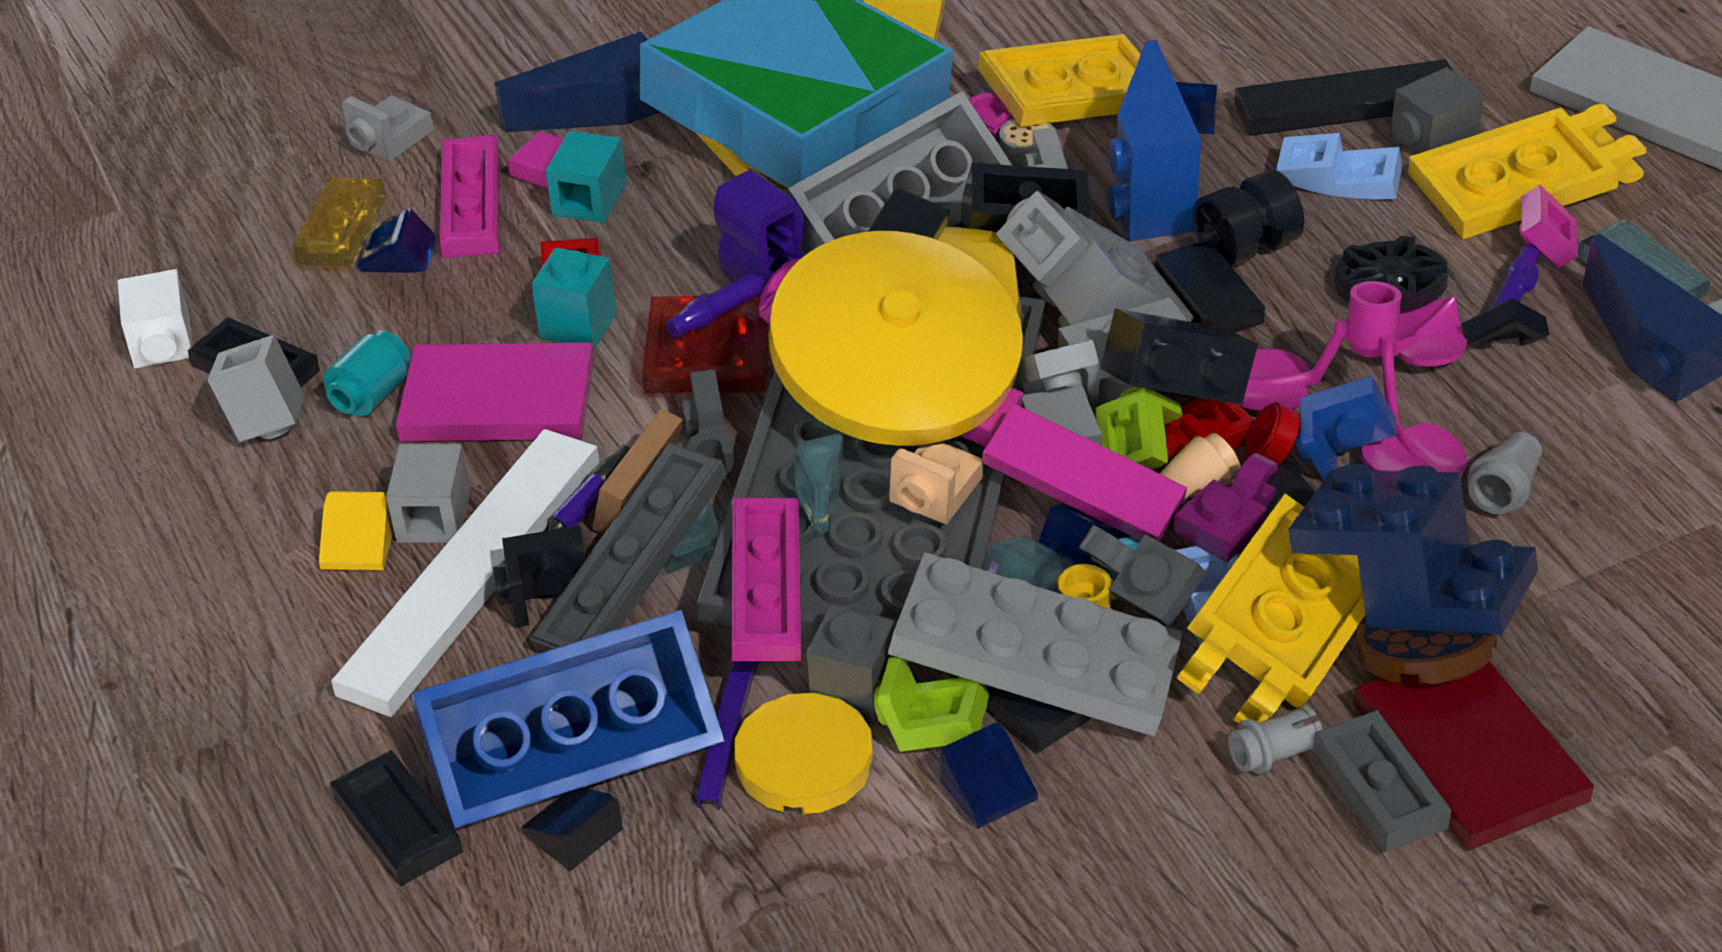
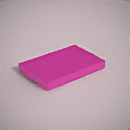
M414 344L396 423L399 441L535 440L544 429L582 440L595 359L593 344Z

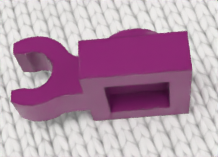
M1254 453L1243 463L1235 481L1230 487L1213 479L1175 514L1174 534L1226 562L1230 561L1251 541L1267 519L1266 505L1275 496L1276 488L1267 484L1266 481L1278 470V463L1259 453Z

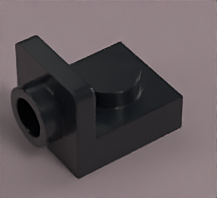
M580 525L502 538L505 565L493 567L499 606L512 604L516 627L529 625L526 600L562 594L586 560Z

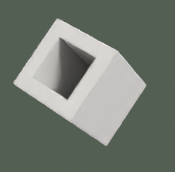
M177 269L119 279L118 293L121 326L134 369L189 359L187 350L193 346L190 317Z

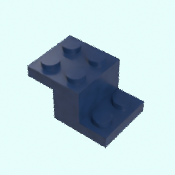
M1351 464L1331 470L1288 528L1292 553L1358 556L1367 627L1502 635L1538 572L1535 547L1512 546L1509 542L1503 540H1487L1476 545H1469L1461 473L1437 472L1435 468L1430 466H1411L1400 471H1372L1366 465Z

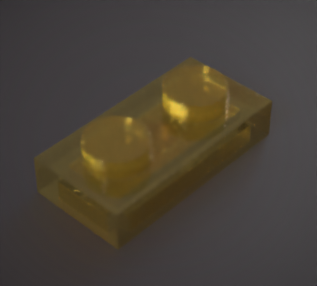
M329 177L292 246L298 265L325 266L330 268L352 266L387 197L382 179Z

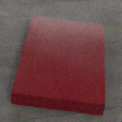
M1490 661L1483 668L1464 678L1440 684H1419L1418 674H1401V682H1389L1379 678L1355 688L1353 702L1355 707L1362 715L1376 710L1380 713L1452 810L1449 827L1468 851L1591 802L1594 788L1592 782Z

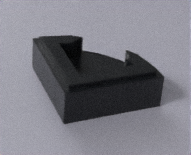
M1513 298L1461 323L1463 335L1467 339V343L1483 348H1492L1490 340L1518 337L1521 346L1544 339L1550 335L1546 316Z

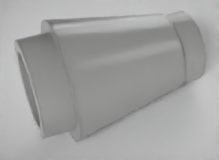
M1515 432L1477 459L1469 468L1467 475L1468 492L1475 505L1491 514H1504L1521 508L1528 500L1539 460L1542 456V447L1539 441L1529 433Z

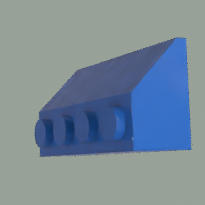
M682 610L412 692L414 714L434 777L454 829L697 752L725 741Z

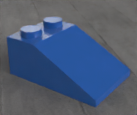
M1157 40L1145 42L1118 113L1117 139H1110L1109 141L1110 164L1113 173L1116 174V185L1108 187L1109 211L1113 220H1121L1129 241L1195 232L1193 209L1198 199L1201 138Z

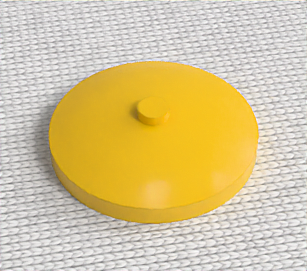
M871 231L851 234L829 241L807 253L787 272L777 289L772 304L768 334L769 350L777 375L791 396L807 412L824 424L846 435L864 441L894 446H916L946 441L960 436L986 421L1002 405L1012 389L1023 345L1022 327L1017 309L1010 295L994 274L976 259L954 246L927 236L899 231Z

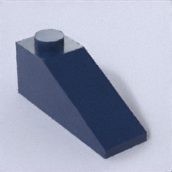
M638 32L495 82L501 127L505 132L626 125L660 113L657 109L640 100V44L648 39L642 32Z
M1598 234L1592 237L1583 286L1628 369L1675 403L1722 376V315L1603 235Z

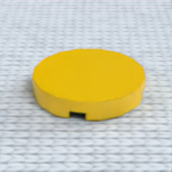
M818 693L787 694L763 703L744 719L735 737L737 777L747 794L769 809L784 812V806L791 808L802 807L803 814L822 813L848 802L865 786L870 775V766L873 761L871 729L858 710L839 698Z

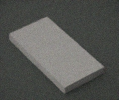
M1587 26L1532 75L1530 92L1580 113L1593 105L1605 104L1617 116L1616 122L1609 125L1722 171V78L1590 26Z

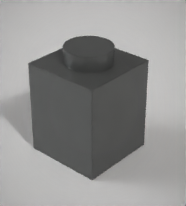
M1448 67L1395 90L1390 135L1415 154L1477 135L1480 129L1484 93Z
M831 605L806 652L809 692L839 698L858 710L867 723L875 724L878 718L874 707V692L876 686L882 682L889 657H895L889 655L888 651L896 627V621Z

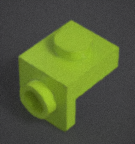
M889 657L882 682L875 688L874 707L880 723L888 725L900 752L940 746L953 747L962 743L978 741L989 699V692L985 684L963 677L916 683L905 659Z

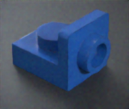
M1373 376L1300 398L1301 425L1295 440L1296 447L1304 462L1312 461L1323 480L1331 470L1337 469L1338 453L1397 436L1396 418Z

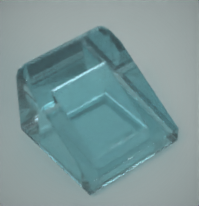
M841 434L797 443V448H795V491L814 530L817 529L818 533L828 531L840 490L843 462V437Z
M1027 536L991 545L983 570L1008 578L1021 579L1031 585L1056 592L1058 590L1056 578L1064 570L1077 564L1073 562L1074 560Z

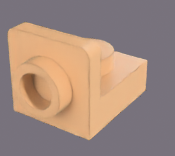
M942 442L920 445L914 453L905 449H898L891 458L889 501L909 511L919 513L947 525L983 478L984 464L982 463V458Z

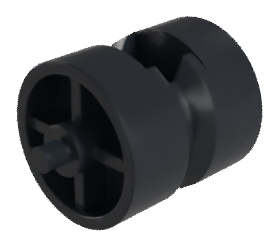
M1271 169L1242 181L1240 188L1235 186L1226 187L1197 199L1193 209V222L1199 243L1204 244L1208 242L1210 245L1215 246L1231 266H1235L1255 257L1258 249L1270 251L1299 239L1304 230V212L1297 191L1289 179L1281 172Z

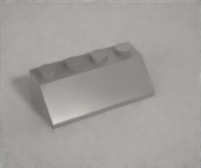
M961 91L789 187L784 193L794 199L802 209L804 232L799 248L806 255L820 245L834 239L868 231L895 187L950 209L946 227H956L961 224V200L971 163L1012 164L964 92Z

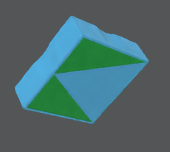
M722 0L640 44V100L693 132L723 144L743 162L789 188L947 100L950 93L953 50L862 0Z

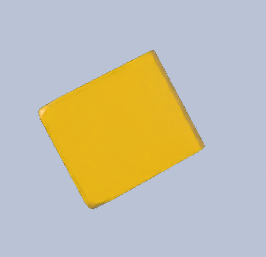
M331 491L327 493L323 507L319 554L320 570L384 571L394 533L386 499L387 493Z

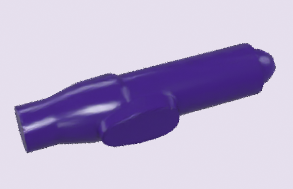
M1525 245L1521 248L1518 256L1512 261L1506 271L1504 282L1492 308L1510 298L1521 303L1524 294L1534 289L1539 276V269L1536 265L1539 258L1537 248L1531 245Z
M748 273L712 294L705 293L696 297L678 315L666 321L668 332L672 337L678 338L687 332L698 330L711 324L714 319L761 294L762 288L765 285L764 276Z

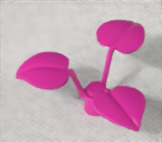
M1366 281L1356 284L1350 292L1348 319L1338 318L1335 320L1334 333L1315 367L1310 370L1309 365L1304 359L1289 351L1257 349L1244 401L1240 406L1261 411L1265 406L1273 402H1278L1291 409L1299 407L1300 398L1308 396L1307 386L1317 385L1321 381L1343 339L1347 338L1351 343L1352 350L1356 354L1372 358L1381 356L1385 400L1396 418L1397 436L1362 446L1361 458L1364 465L1370 467L1372 471H1400L1407 467L1424 465L1435 468L1437 472H1460L1462 479L1467 470V455L1462 444L1454 435L1437 425L1428 423L1413 425L1405 429L1402 427L1398 418L1393 358L1398 355L1401 360L1408 364L1424 367L1449 364L1460 359L1465 354L1467 339L1463 335L1455 297L1450 296L1436 300L1417 309L1400 311L1402 295L1395 286L1379 281Z

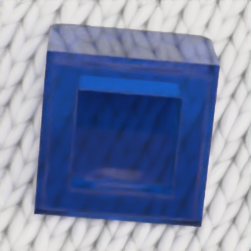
M411 208L405 209L367 229L356 267L361 272H423L428 269L436 236Z
M1065 503L1050 507L1038 541V549L1068 567L1078 564H1091L1100 567L1091 560V555L1079 548L1093 525L1097 526L1117 539L1131 536Z
M999 722L990 724L941 749V783L977 829L1038 800V792L1010 737Z

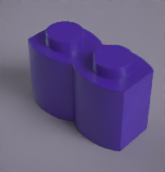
M752 169L718 186L714 199V217L718 228L723 232L719 244L718 259L721 271L729 280L733 282L748 273L763 275L766 285L771 276L783 264L791 259L805 256L799 248L804 232V217L800 205L794 199ZM761 294L755 296L754 299L760 302Z

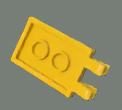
M1605 104L1593 105L1582 113L1569 116L1560 107L1410 156L1409 175L1463 240L1521 221V196L1539 185L1547 190L1562 206H1566L1617 189L1618 181L1628 184L1641 179L1644 176V171L1632 158L1646 154V147L1635 135H1626L1614 142V138L1603 126L1616 122L1617 116Z
M1287 494L1283 495L1187 627L1188 630L1201 638L1203 642L1177 676V679L1197 694H1200L1226 658L1260 681L1235 715L1233 720L1238 724L1246 719H1253L1257 723L1268 720L1269 717L1273 716L1284 699L1296 708L1303 706L1312 696L1366 615L1357 555L1292 553L1288 528L1304 507Z

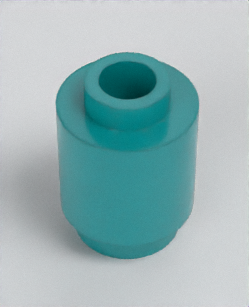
M378 330L373 334L361 336L324 372L323 383L329 402L337 410L345 414L361 417L369 415L406 378L407 368L410 366L411 361L408 348L396 335L385 330Z

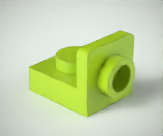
M1134 387L1123 391L1119 396L1120 398L1095 407L1097 424L1102 433L1103 447L1151 470L1168 464L1164 424L1182 417L1180 403L1157 393L1156 390Z

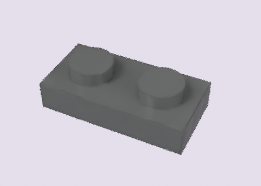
M1377 710L1315 732L1314 753L1384 852L1449 829L1452 810Z

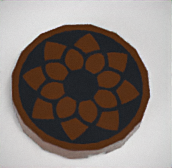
M1366 619L1359 625L1356 638L1359 660L1366 670L1386 681L1395 683L1401 682V674H1418L1419 684L1427 683V685L1461 679L1483 668L1492 658L1491 648L1495 646L1497 649V635L1370 628L1367 627Z

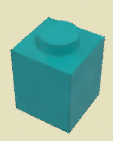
M568 131L545 170L553 216L601 223L606 222L627 183L621 138Z
M555 248L531 283L540 338L560 343H592L593 349H595L617 313L610 258L575 250Z

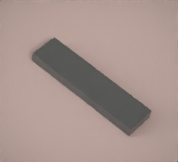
M672 443L667 445L529 638L536 653L552 650L622 627L727 476L722 460Z

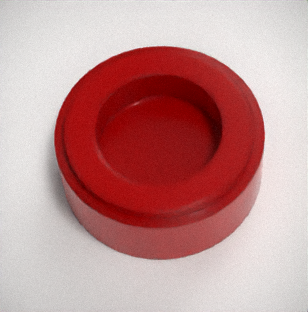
M1278 402L1265 406L1257 415L1249 430L1246 440L1247 457L1254 453H1259L1278 463V465L1281 464L1293 447L1300 427L1299 413Z

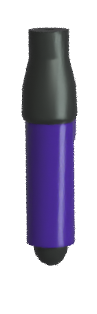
M621 445L611 456L601 461L590 472V476L549 518L548 531L577 526L592 509H596L600 488L630 450V447Z

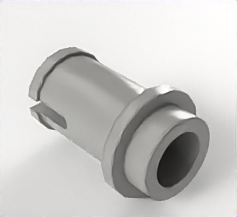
M1303 705L1294 711L1259 723L1253 719L1241 721L1238 724L1237 730L1231 732L1228 737V747L1235 765L1242 772L1253 771L1255 774L1261 775L1270 771L1274 762L1308 750L1313 751L1315 732L1323 730L1320 720L1304 726V721L1314 718L1316 716L1315 711L1309 706Z

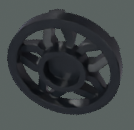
M1400 236L1395 241H1381L1362 246L1351 245L1347 247L1335 268V285L1338 293L1349 302L1351 289L1358 283L1366 281L1388 283L1395 286L1401 292L1400 311H1408L1434 302L1445 292L1448 285L1447 260L1436 251L1416 244L1414 237ZM1434 280L1427 287L1417 291L1416 283L1422 284Z

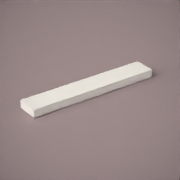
M544 429L331 680L335 696L392 718L496 590L493 567L505 565L502 538L544 531L550 524L549 518L585 481L590 472L600 462L598 447Z

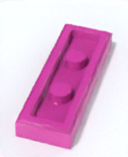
M497 135L442 140L440 246L443 258L500 253V151Z
M1013 403L983 451V464L1140 541L1147 534L1160 542L1184 501L1187 491L1186 486Z
M733 498L732 661H801L798 498Z

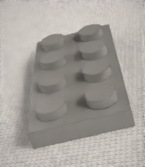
M924 552L893 632L888 654L1155 737L1162 719L1183 631L1164 626L1152 619L1138 618L1102 607L1087 599L1073 598L1040 588L1021 579L1008 578L978 569L956 559L942 558Z

